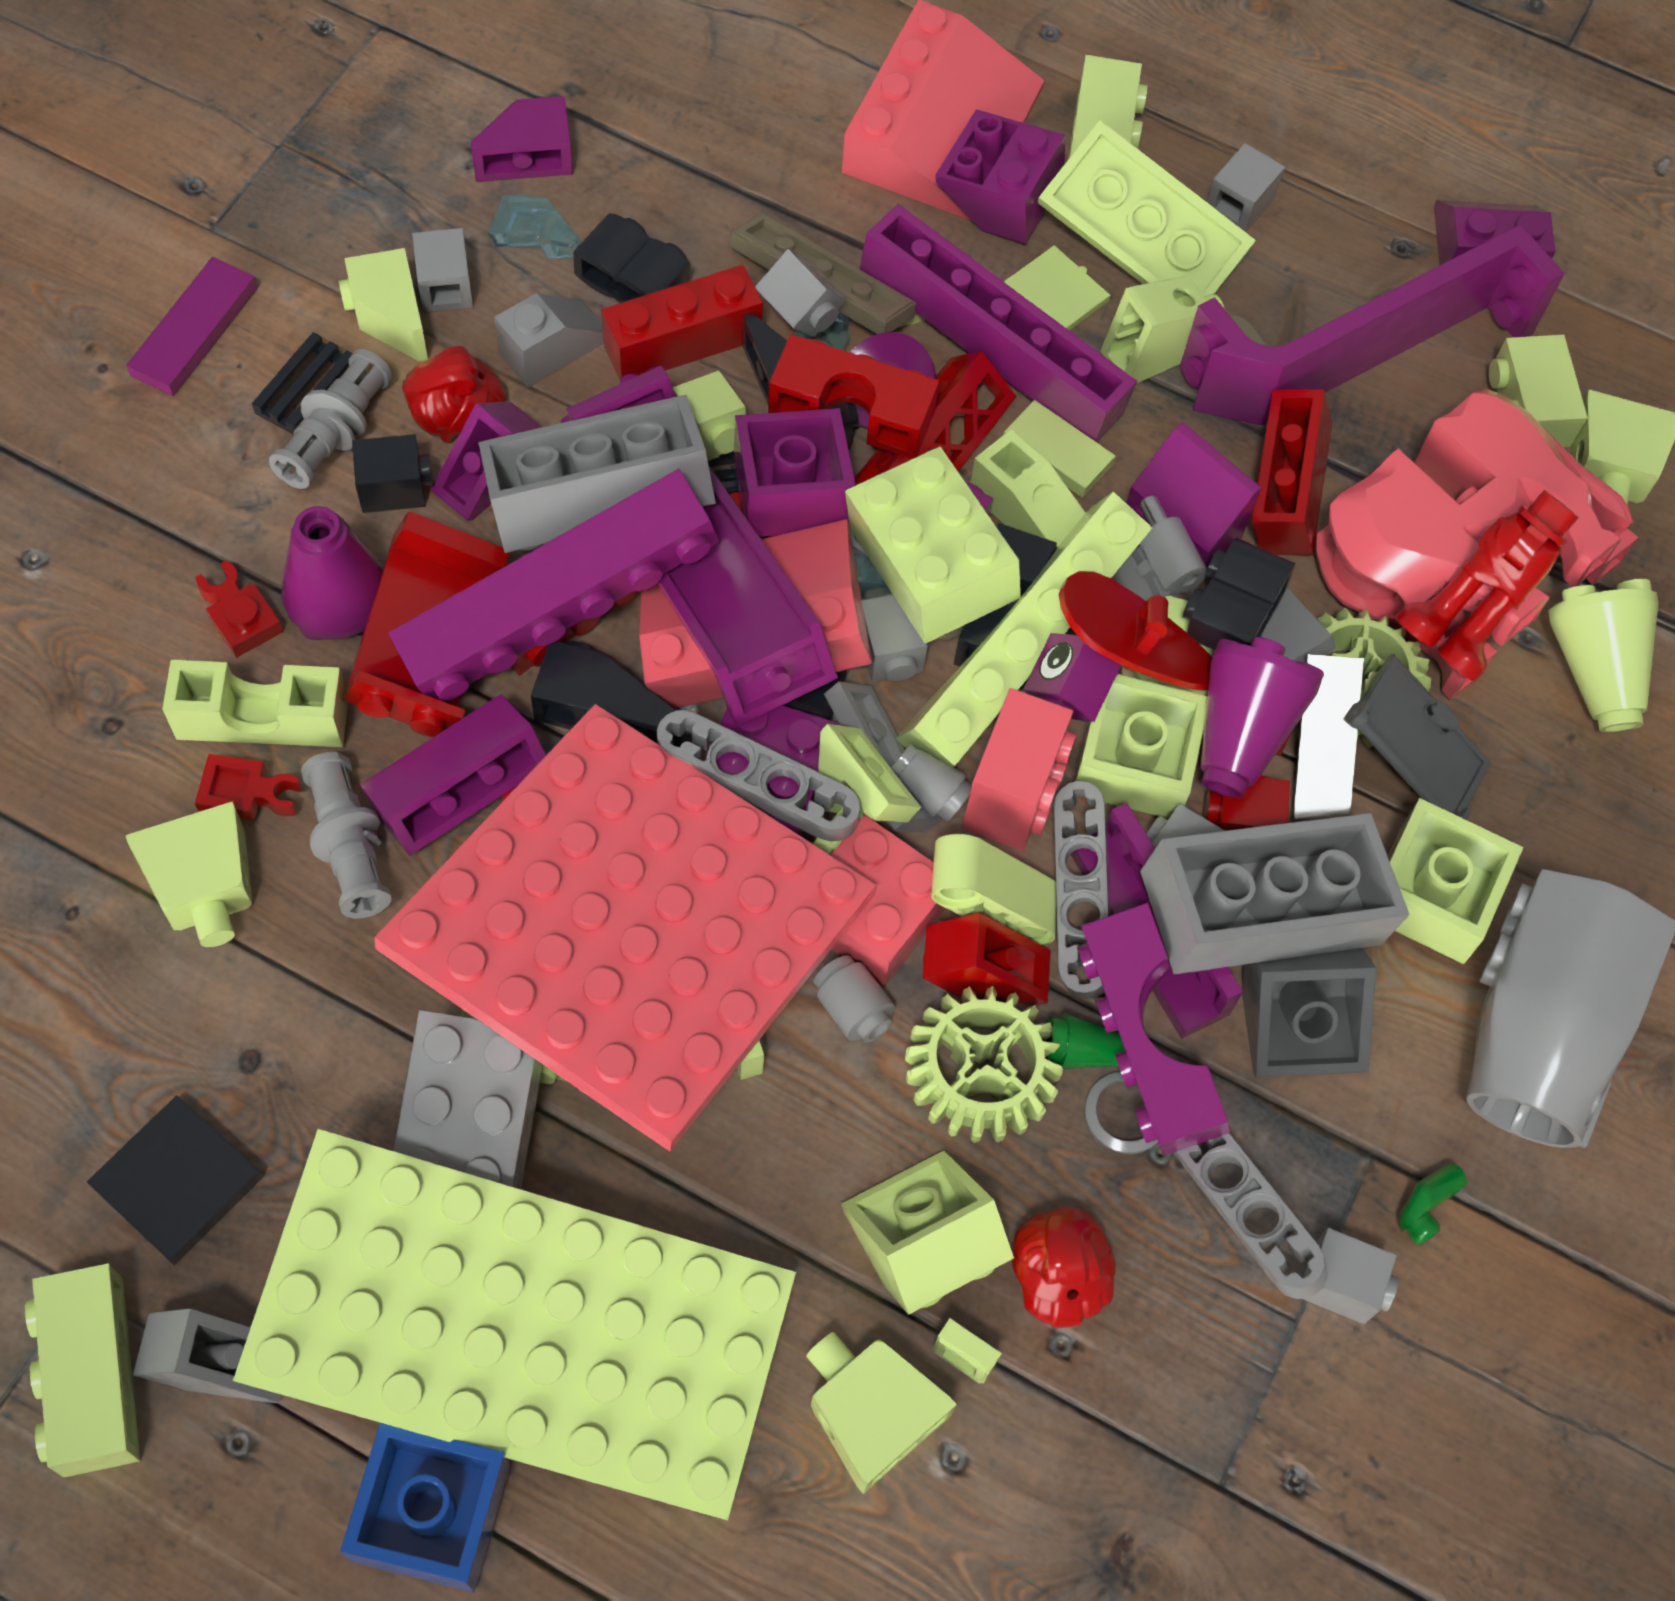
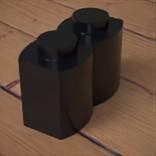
M609 213L573 251L574 274L590 288L605 296L615 298L619 303L690 281V262L678 246L649 238L644 228L637 221L631 218H623L616 214Z
M1239 538L1233 540L1227 552L1218 549L1205 575V578L1211 581L1204 591L1195 588L1185 607L1183 618L1190 620L1187 634L1198 643L1213 650L1216 649L1220 639L1232 640L1251 646L1253 638L1262 636L1268 622L1283 598L1290 583L1295 563Z

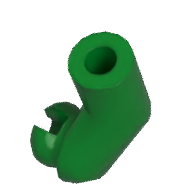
M1454 1163L1445 1164L1417 1182L1398 1216L1401 1232L1406 1231L1413 1243L1422 1245L1440 1232V1223L1431 1216L1430 1212L1467 1185L1466 1175L1458 1165Z

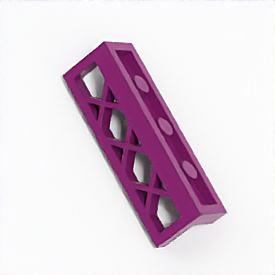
M1126 802L1112 809L1107 822L1111 915L1148 903L1162 940L1140 872L1155 848ZM1098 832L1091 834V836L1097 837ZM1081 848L1070 854L1082 875L1091 873L1097 866L1098 856L1090 849ZM1171 964V971L1152 990L1181 1039L1229 1016L1243 993L1229 967L1173 974Z

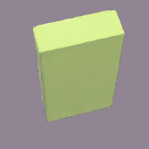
M1036 400L1004 431V434H1006L1009 430L1013 429L1046 458L1065 485L1082 498L1113 466L1116 457L1113 453Z

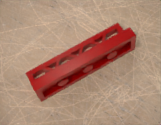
M983 351L950 357L936 375V379L939 380L936 408L917 457L925 454L927 451L941 447L956 470L959 471L1016 398L1014 392ZM982 380L996 397L986 410L977 409V387ZM954 416H964V439L959 445L950 444V421ZM878 448L854 478L855 484L858 485L912 460V458Z

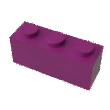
M500 694L361 783L360 787L375 812L379 815L381 823L408 856H411L518 786L542 761L546 754L531 724Z

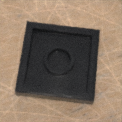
M176 1095L109 1159L87 1183L170 1263L175 1265L263 1176L255 1166Z

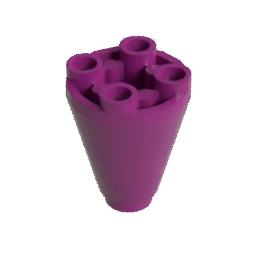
M323 506L305 509L297 516L291 529L282 578L281 599L290 620L300 628L301 633L306 638L311 640L346 639L364 632L383 565L379 558L337 513Z
M1255 637L1252 640L1251 646L1232 640L1220 639L1210 665L1200 765L1201 770L1204 772L1201 784L1218 794L1231 798H1243L1246 789L1254 786L1315 699L1325 675L1323 670L1312 664L1295 662L1283 656L1286 650L1285 647L1267 638Z

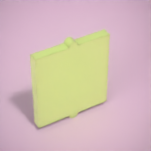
M1055 245L1004 281L1069 331L1110 300V294L1086 274L1087 268L1084 266L1078 267Z

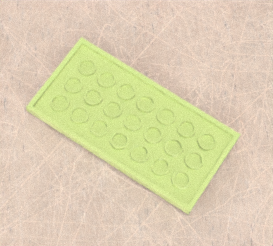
M318 1129L233 1381L447 1442L455 1439L503 1451L506 1453L505 1458L728 1520L796 1272Z

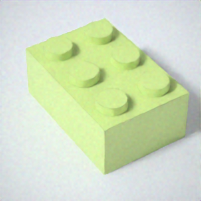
M941 447L935 448L845 490L850 530L925 644L1021 598L1019 559Z

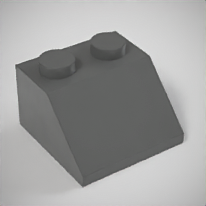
M1363 948L1244 965L1242 998L1255 1077L1369 1072L1376 966Z

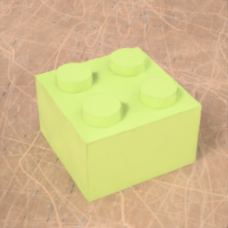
M1117 674L1095 722H1088L1075 781H1086L1095 785L1102 793L1105 803L1120 806L1127 802L1132 810L1156 816L1161 815L1169 819L1179 803L1185 806L1191 792L1205 725L1207 696Z
M1419 798L1402 824L1388 854L1389 862L1410 914L1395 931L1464 964L1484 940L1524 847Z

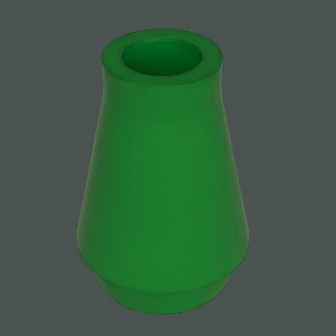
M1063 1013L1060 1018L1051 1016L1047 1018L1045 1023L1051 1022L1052 1033L1046 1042L1059 1043L1060 1046L1055 1053H1050L1045 1059L1062 1066L1063 1070L1109 1066L1119 1067L1115 1054L1126 1051L1119 1032L1114 1031L1107 1034L1104 1027L1067 1013Z

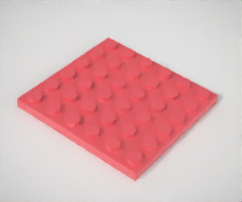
M595 704L374 937L375 949L670 1152L873 898L877 885L696 768L669 755L662 750L660 745Z

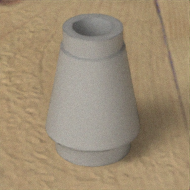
M911 743L891 766V769L932 818L937 814L948 822L970 795L972 785L965 780L966 773L921 749L918 750Z

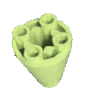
M1628 580L1617 584V590L1596 592L1593 585H1581L1562 591L1563 601L1553 604V607L1548 610L1550 625L1592 719L1598 720L1599 731L1619 732L1643 726L1642 714L1647 712L1658 614L1657 592L1651 590L1650 580Z

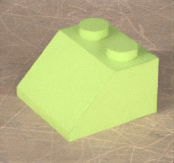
M944 1150L841 1203L844 1214L883 1285L908 1315L920 1308L934 1305L944 1295L973 1280L988 1276L995 1268L1014 1259L994 1199Z

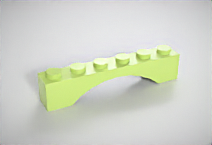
M1114 492L1093 505L1059 544L1040 574L1007 615L958 670L924 704L896 739L905 748L911 743L918 750L921 749L954 767L999 714L1009 689L1019 690L1028 679L1050 633L1065 634L1070 628L1061 611L1059 591L1066 578L1078 571H1093L1112 578L1151 531L1152 527Z

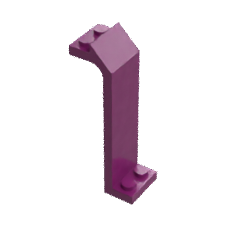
M1520 224L1294 341L1277 347L1264 346L1247 337L1214 297L1198 305L1180 364L1186 381L1189 385L1199 390L1192 411L1263 426L1268 422L1272 390L1324 389L1326 393L1487 308L1491 311L1497 323L1505 328L1512 337H1530L1534 334L1565 273Z
M658 366L571 406L566 411L570 421L676 396L668 374L662 366ZM709 467L716 504L703 506V509L713 525L719 543L712 546L702 559L691 564L682 563L664 573L657 584L715 674L729 714L738 727L838 677L819 620Z

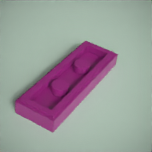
M211 257L127 363L126 367L130 376L174 396L258 288L255 276Z

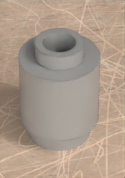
M844 955L834 959L817 973L813 981L818 989L817 998L849 1041L862 1039L865 1043H869L882 1036L891 1027L892 1020L890 1017L895 1010V1005L863 963H855L849 955Z

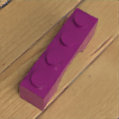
M1148 903L1081 926L1087 944L1077 947L1088 980L1100 977L1106 997L1096 1000V1004L1107 1034L1118 1030L1126 1051L1115 1054L1126 1088L1138 1084L1145 1106L1134 1109L1146 1144L1158 1140L1162 1154L1165 1156L1231 1133L1208 1066L1191 1065L1171 1059L1152 1044L1144 1031L1143 1016L1147 999L1156 984L1171 971L1165 948Z

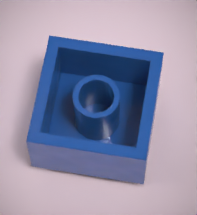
M380 1423L340 1552L353 1563L475 1593L511 1466L508 1458H505L506 1453L455 1439L447 1442Z

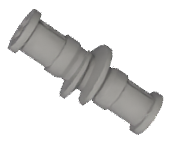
M358 349L350 356L348 369L340 379H336L330 385L327 391L312 390L305 395L301 402V413L304 420L294 430V436L283 449H276L269 457V465L277 477L294 488L306 489L314 480V470L324 458L330 456L334 449L342 451L352 449V440H355L354 435H361L366 431L367 423L362 414L367 409L369 400L378 389H385L392 381L391 369L382 358L371 351ZM372 364L373 368L367 373L365 371L366 367ZM293 466H295L296 471L293 474H290L289 470Z
M325 752L309 758L301 768L303 782L312 789L315 800L314 810L319 822L310 835V848L314 856L330 863L333 875L338 879L342 892L339 899L341 913L353 919L370 917L382 912L391 902L389 888L381 884L376 868L377 858L375 853L381 844L380 838L375 833L380 824L379 815L375 810L361 807L358 795L353 792L349 778L352 772L350 759L339 752Z

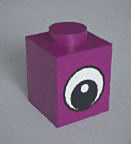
M1050 633L1023 691L1029 695L1074 710L1071 719L1095 722L1121 665L1097 653L1086 645L1078 635Z

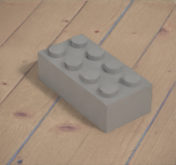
M687 395L478 442L489 496L505 553L519 549H536L678 468L681 470L702 507L716 504L706 449Z
M1371 813L1164 838L1159 842L1140 871L1173 974L1379 946L1410 915Z
M419 1010L394 1152L521 1189L543 1064L477 1019Z

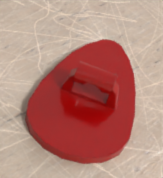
M1078 571L1066 578L1059 591L1061 611L1071 629L1086 645L1100 655L1128 669L1160 681L1188 689L1208 690L1212 657L1194 638L1168 618L1169 602L1165 597L1155 595L1145 601L1115 580L1093 571Z

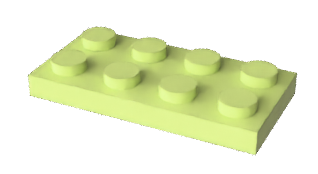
M1101 120L1098 121L1038 198V204L1142 284L1186 276L1193 280L1203 296L1215 294L1256 241Z

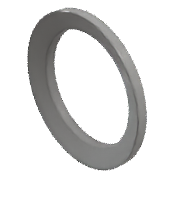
M1121 1072L1104 1076L1091 1088L1085 1102L1084 1115L1090 1133L1102 1146L1116 1153L1138 1154L1151 1149L1158 1143V1140L1147 1144L1144 1138L1136 1141H1123L1111 1136L1101 1126L1096 1112L1098 1097L1108 1086L1124 1082Z

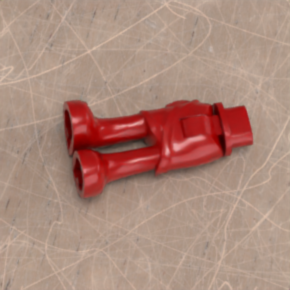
M1546 490L1542 491L1529 508L1521 504L1517 510L1518 512L1507 517L1498 518L1497 522L1483 534L1477 551L1461 566L1462 570L1440 593L1427 602H1410L1395 616L1397 621L1415 638L1429 647H1434L1452 620L1483 584L1493 587L1494 589L1482 603L1438 647L1440 655L1454 669L1471 681L1476 682L1487 667L1484 644L1491 632L1513 607L1518 610L1526 600V597L1546 577L1562 550L1560 546L1563 547L1567 542L1563 535L1579 518L1572 510Z

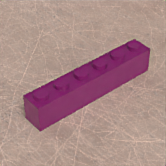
M897 204L866 233L859 269L916 302L915 312L969 353L983 351L1002 378L1030 399L1036 400L1095 442H1098L1124 415L1137 380L900 204Z
M678 468L390 631L388 634L417 688L427 696L441 701H449L462 695L468 689L470 683L486 674L499 673L508 669L517 661L518 656L537 645L546 646L559 640L565 634L567 628L585 618L592 619L605 614L613 607L615 601L634 590L643 591L651 588L660 581L664 573L682 563L691 564L702 559L712 546L719 543V539L709 517Z

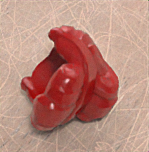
M463 346L447 348L427 360L415 364L414 369L406 375L402 385L404 397L415 423L428 434L440 436L441 440L445 443L452 442L453 437L461 433L476 403L506 402L502 381L495 377V374L486 363L472 356Z
M1061 1206L1058 1209L1035 1213L1019 1227L1013 1241L1014 1248L1012 1253L1014 1259L1011 1260L1015 1276L1022 1286L1024 1308L1035 1319L1050 1324L1053 1328H1070L1081 1325L1084 1318L1090 1319L1100 1313L1103 1307L1108 1306L1112 1302L1116 1260L1112 1246L1108 1243L1101 1225L1092 1215L1077 1207Z

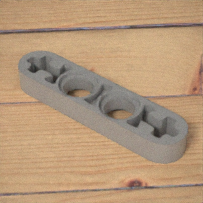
M678 710L667 714L660 721L657 728V744L661 746L662 750L696 768L751 805L820 839L830 842L846 839L856 830L859 821L860 803L855 792L846 785L697 713ZM685 731L692 733V743L685 741L680 748L673 746V735L680 737ZM712 741L713 743L710 745L707 753V759L702 761L701 749L707 751L708 743ZM727 752H736L746 757L749 765L743 772L730 775L722 772L716 763L721 755ZM786 776L797 783L799 791L789 799H778L769 793L767 784L776 777ZM810 789L814 790V802L809 801L808 810L805 811L802 808L806 804L808 791ZM835 803L844 807L843 816L837 815L833 821L824 819L825 809L830 810Z
M1074 781L1060 789L1054 803L1058 967L1061 980L1071 994L1078 998L1091 999L1100 996L1105 991L1100 977L1090 979V983L1084 985L1081 984L1077 975L1071 974V970L1080 968L1081 958L1077 950L1078 944L1068 948V943L1073 941L1087 944L1083 930H1077L1069 924L1068 916L1071 909L1082 902L1092 903L1097 906L1100 911L1099 920L1111 916L1107 809L1103 795L1095 785L1086 781ZM1086 797L1088 805L1095 807V809H1089L1085 813V827L1088 835L1077 834V823L1073 812L1066 811V808L1075 807L1076 798ZM1098 832L1097 837L1091 836V834ZM1066 834H1071V835H1073V836H1070V837H1068V838H1065V835H1066ZM1081 848L1090 849L1098 856V863L1094 871L1083 876L1071 873L1066 866L1070 854Z
M1230 1134L1206 1141L1207 1146L1211 1150L1204 1156L1198 1145L1173 1152L1274 1285L1283 1294L1295 1299H1305L1316 1295L1324 1287L1327 1279V1266L1319 1245ZM1224 1163L1235 1164L1243 1170L1241 1181L1230 1189L1215 1187L1210 1182L1212 1171ZM1257 1208H1268L1278 1214L1279 1222L1272 1232L1258 1235L1250 1232L1245 1227L1247 1216ZM1286 1240L1289 1250L1298 1261L1302 1263L1311 1259L1308 1262L1309 1276L1302 1279L1296 1272L1286 1276L1289 1272L1285 1256L1279 1250V1247Z

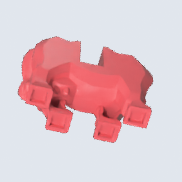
M1486 388L1473 392L1450 413L1435 420L1415 463L1398 448L1370 476L1340 493L1329 505V524L1316 535V556L1328 589L1343 605L1357 612H1362L1367 608L1370 618L1376 621L1388 614V626L1399 629L1403 626L1397 621L1395 616L1403 607L1410 602H1427L1440 593L1462 570L1461 566L1479 548L1478 544L1485 531L1495 524L1498 518L1507 517L1518 512L1517 510L1521 504L1529 508L1543 490L1549 492L1579 516L1577 521L1563 535L1567 540L1566 544L1563 547L1560 546L1562 549L1560 556L1563 564V577L1571 587H1576L1585 579L1591 585L1596 584L1625 559L1639 537L1628 529L1633 523V519L1628 505L1620 494L1577 462L1529 412L1506 396ZM1483 584L1463 606L1434 647H1429L1422 642L1420 644L1421 650L1438 662L1443 673L1442 692L1449 700L1456 697L1474 681H1471L1454 669L1440 655L1438 647L1449 634L1467 619L1463 610L1473 612L1494 588L1489 585ZM1535 588L1526 597V600L1518 610L1513 607L1491 632L1493 640L1500 646H1503L1537 618L1550 596L1541 589ZM1406 630V638L1410 642L1419 641ZM1485 642L1484 653L1488 667L1497 650Z

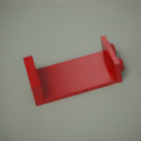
M408 511L393 534L343 701L357 705V708L366 715L376 718L390 717L409 724L413 731L428 737H435L463 719L465 709L458 707L460 696L449 701H441L423 694L417 688L388 633L502 569L507 564L510 552L505 553L504 549L500 546Z

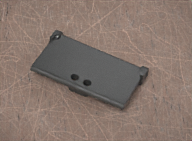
M1391 654L1385 660L1361 702L1352 705L1345 719L1352 728H1358L1421 799L1466 820L1470 814L1467 806L1491 762L1460 728V722L1443 702H1437L1395 654Z

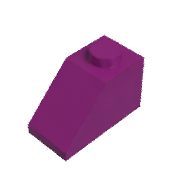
M565 96L515 100L471 141L476 182L573 175Z
M512 402L476 403L430 491L467 521L474 520L491 505L478 442L542 428V426Z

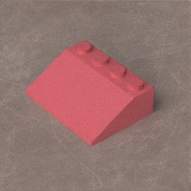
M918 0L844 133L842 173L972 221L936 183L935 175L976 109L1025 123L1043 89L1045 80L963 15Z
M847 519L761 539L819 620L835 671L838 672L873 664L850 527ZM658 584L641 591L639 640L644 680L647 688L673 709L723 698L715 674Z

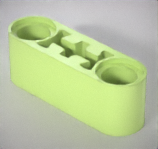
M950 834L942 836L935 841L931 898L934 902L962 917L980 912L1040 945H1046L1055 940L1057 895L1056 882L1053 879L975 836Z

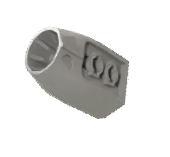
M1541 869L1533 887L1524 883L1521 884L1501 927L1500 938L1488 959L1480 979V983L1490 987L1478 1018L1473 1069L1467 1093V1103L1480 1117L1518 1137L1557 1148H1575L1578 1146L1586 1148L1611 1086L1610 1081L1641 1023L1675 934V920L1628 890L1605 881Z

